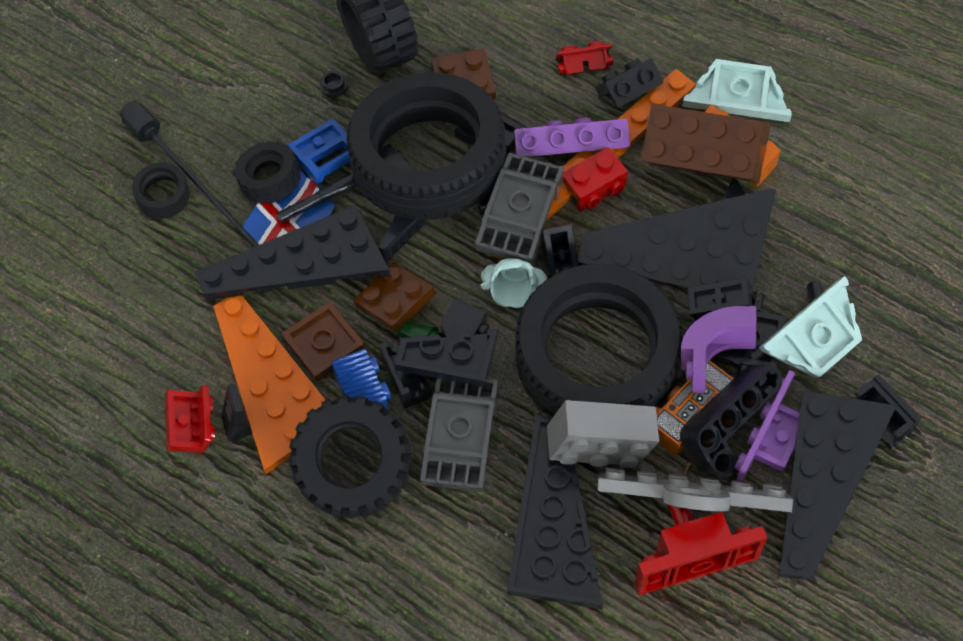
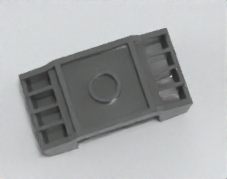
M509 152L485 210L475 242L476 250L503 259H520L530 263L533 267L539 252V239L552 202L557 200L561 190L564 167Z
M437 378L424 447L420 478L422 485L484 493L487 474L486 462L493 414L496 413L498 398V380L487 379L485 387Z

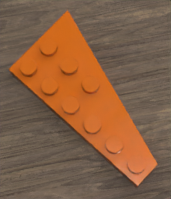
M243 296L227 297L213 307L265 474H267L291 457L289 446L291 438L294 439L297 431L295 428L299 422L303 423L308 417L306 415L307 412L312 408L316 410L322 406L321 402L325 401V398Z

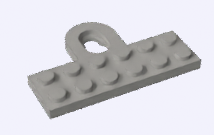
M606 467V472H599L598 491L662 498L663 503L681 508L728 511L730 506L792 512L793 507L792 497L786 490L782 489V486L763 484V489H755L748 482L732 481L731 486L721 485L718 479L701 477L700 482H691L687 479V476L669 474L668 479L657 478L656 473L650 471H637V476L626 475L624 473L625 469Z

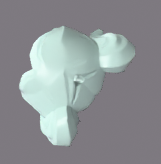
M507 258L501 260L498 264L487 266L482 271L481 279L483 283L480 286L483 290L487 289V291L491 292L497 304L503 307L520 308L524 307L531 293L536 291L539 285L543 284L547 276L545 272L539 268L532 267L526 261Z

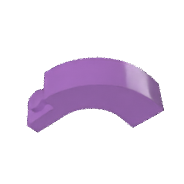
M732 306L712 311L696 320L686 331L681 344V370H687V380H693V393H705L706 366L714 355L728 349H756V306Z

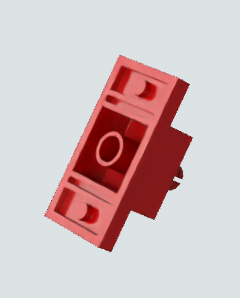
M668 505L676 526L661 530L656 549L657 554L642 559V563L638 564L635 587L640 596L758 560L767 540L763 526L754 529L752 526H745L736 530L734 535H731L723 512L694 520L690 509Z

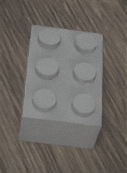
M565 400L547 425L549 460L560 461V463L567 465L587 462L592 466L618 464L622 468H633L638 466L659 443L656 407Z

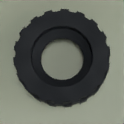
M278 141L260 142L253 147H249L246 152L239 156V160L235 163V178L244 196L248 197L250 201H256L260 204L274 203V201L284 199L285 196L290 195L293 192L292 190L298 186V181L301 178L300 167L293 151L290 150L289 146L283 145ZM278 164L281 167L280 172L272 178L266 180H256L254 178L255 173L267 165Z

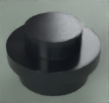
M329 71L320 80V90L325 96L339 97L347 90V80L338 71Z

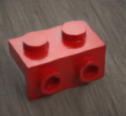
M607 147L564 171L563 183L576 198V208L579 212H582L587 208H595L606 197L622 192L627 184L628 170L612 150Z
M202 385L198 392L167 390L165 393L167 451L203 453L210 442H213L215 427L214 424L210 423V415L213 411L214 402L213 397L209 396V386Z

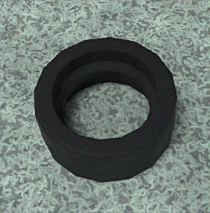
M153 163L142 168L135 176L132 184L133 195L142 213L151 218L164 219L173 217L184 209L190 197L189 187L180 168L170 163ZM170 180L177 184L178 189L175 194L165 201H149L145 197L146 189L156 181Z

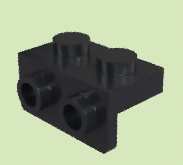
M639 58L624 65L626 71L617 74L615 70L601 77L603 83L597 85L595 89L599 97L609 93L615 107H620L663 84V79L652 58L640 62Z

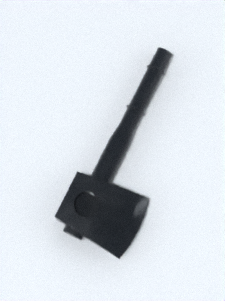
M390 144L381 147L379 156L385 161L399 168L413 170L406 162L400 150L396 151ZM353 173L277 212L276 216L279 222L283 223L293 217L296 218L297 215L319 204H323L328 199L357 187Z

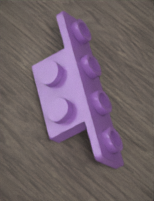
M580 118L574 120L575 124H563L562 120L546 122L547 126L515 129L516 155L532 157L597 151L607 147L610 149L628 148L630 146L627 119L591 122V118Z
M789 370L786 378H782L781 388L774 394L777 396L773 404L766 403L760 419L764 420L760 429L754 427L747 444L751 445L748 454L742 452L736 463L735 470L739 471L736 481H744L754 459L783 473L795 448L799 412L782 405L795 372Z

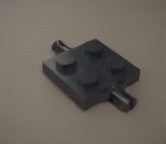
M758 291L754 292L755 299H752L753 306H756V349H728L717 353L714 362L738 368L737 375L749 365L774 367L777 365L778 359L762 352L759 347L784 326L785 317L770 314L762 309L765 294L760 292L758 302Z

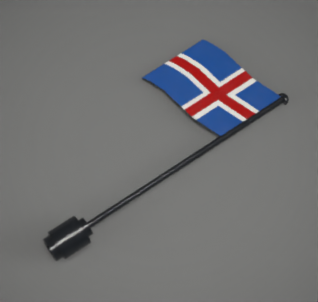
M136 101L128 102L120 111L122 123L141 142L154 140L253 247L333 214L335 205L328 199L323 204H319L297 215L296 218L293 217L283 223L279 222L276 216L277 212L287 208L288 205L291 206L315 194L316 191H321L301 171L298 186L292 190L293 192L290 195L285 196L280 201H274V203H258L242 226L157 136L159 134L160 122L142 103Z

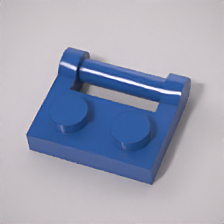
M334 119L327 121L287 145L293 151L298 164L305 170L315 185L324 181V177L350 162L346 140L347 133ZM342 147L346 150L320 167L315 165V163Z

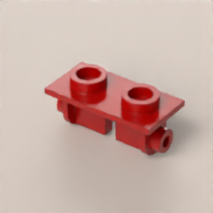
M596 41L587 44L588 47L577 49L576 45L562 47L561 51L557 52L555 56V61H562L557 63L559 74L564 73L566 76L583 73V62L588 63L589 72L608 69L609 66L613 65L612 54L607 55V52L612 47V43L604 44L603 41Z

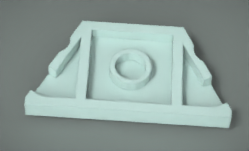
M716 59L712 63L708 72L701 76L696 83V87L690 94H686L683 101V107L707 110L712 105L718 110H723L729 114L790 122L792 115L790 108L787 109L783 100L784 94L781 87L775 81L776 76L772 67Z
M845 276L839 278L764 342L759 349L814 378L821 377L862 341L859 326L855 321L856 312L854 304H850L846 286L849 285L848 279Z

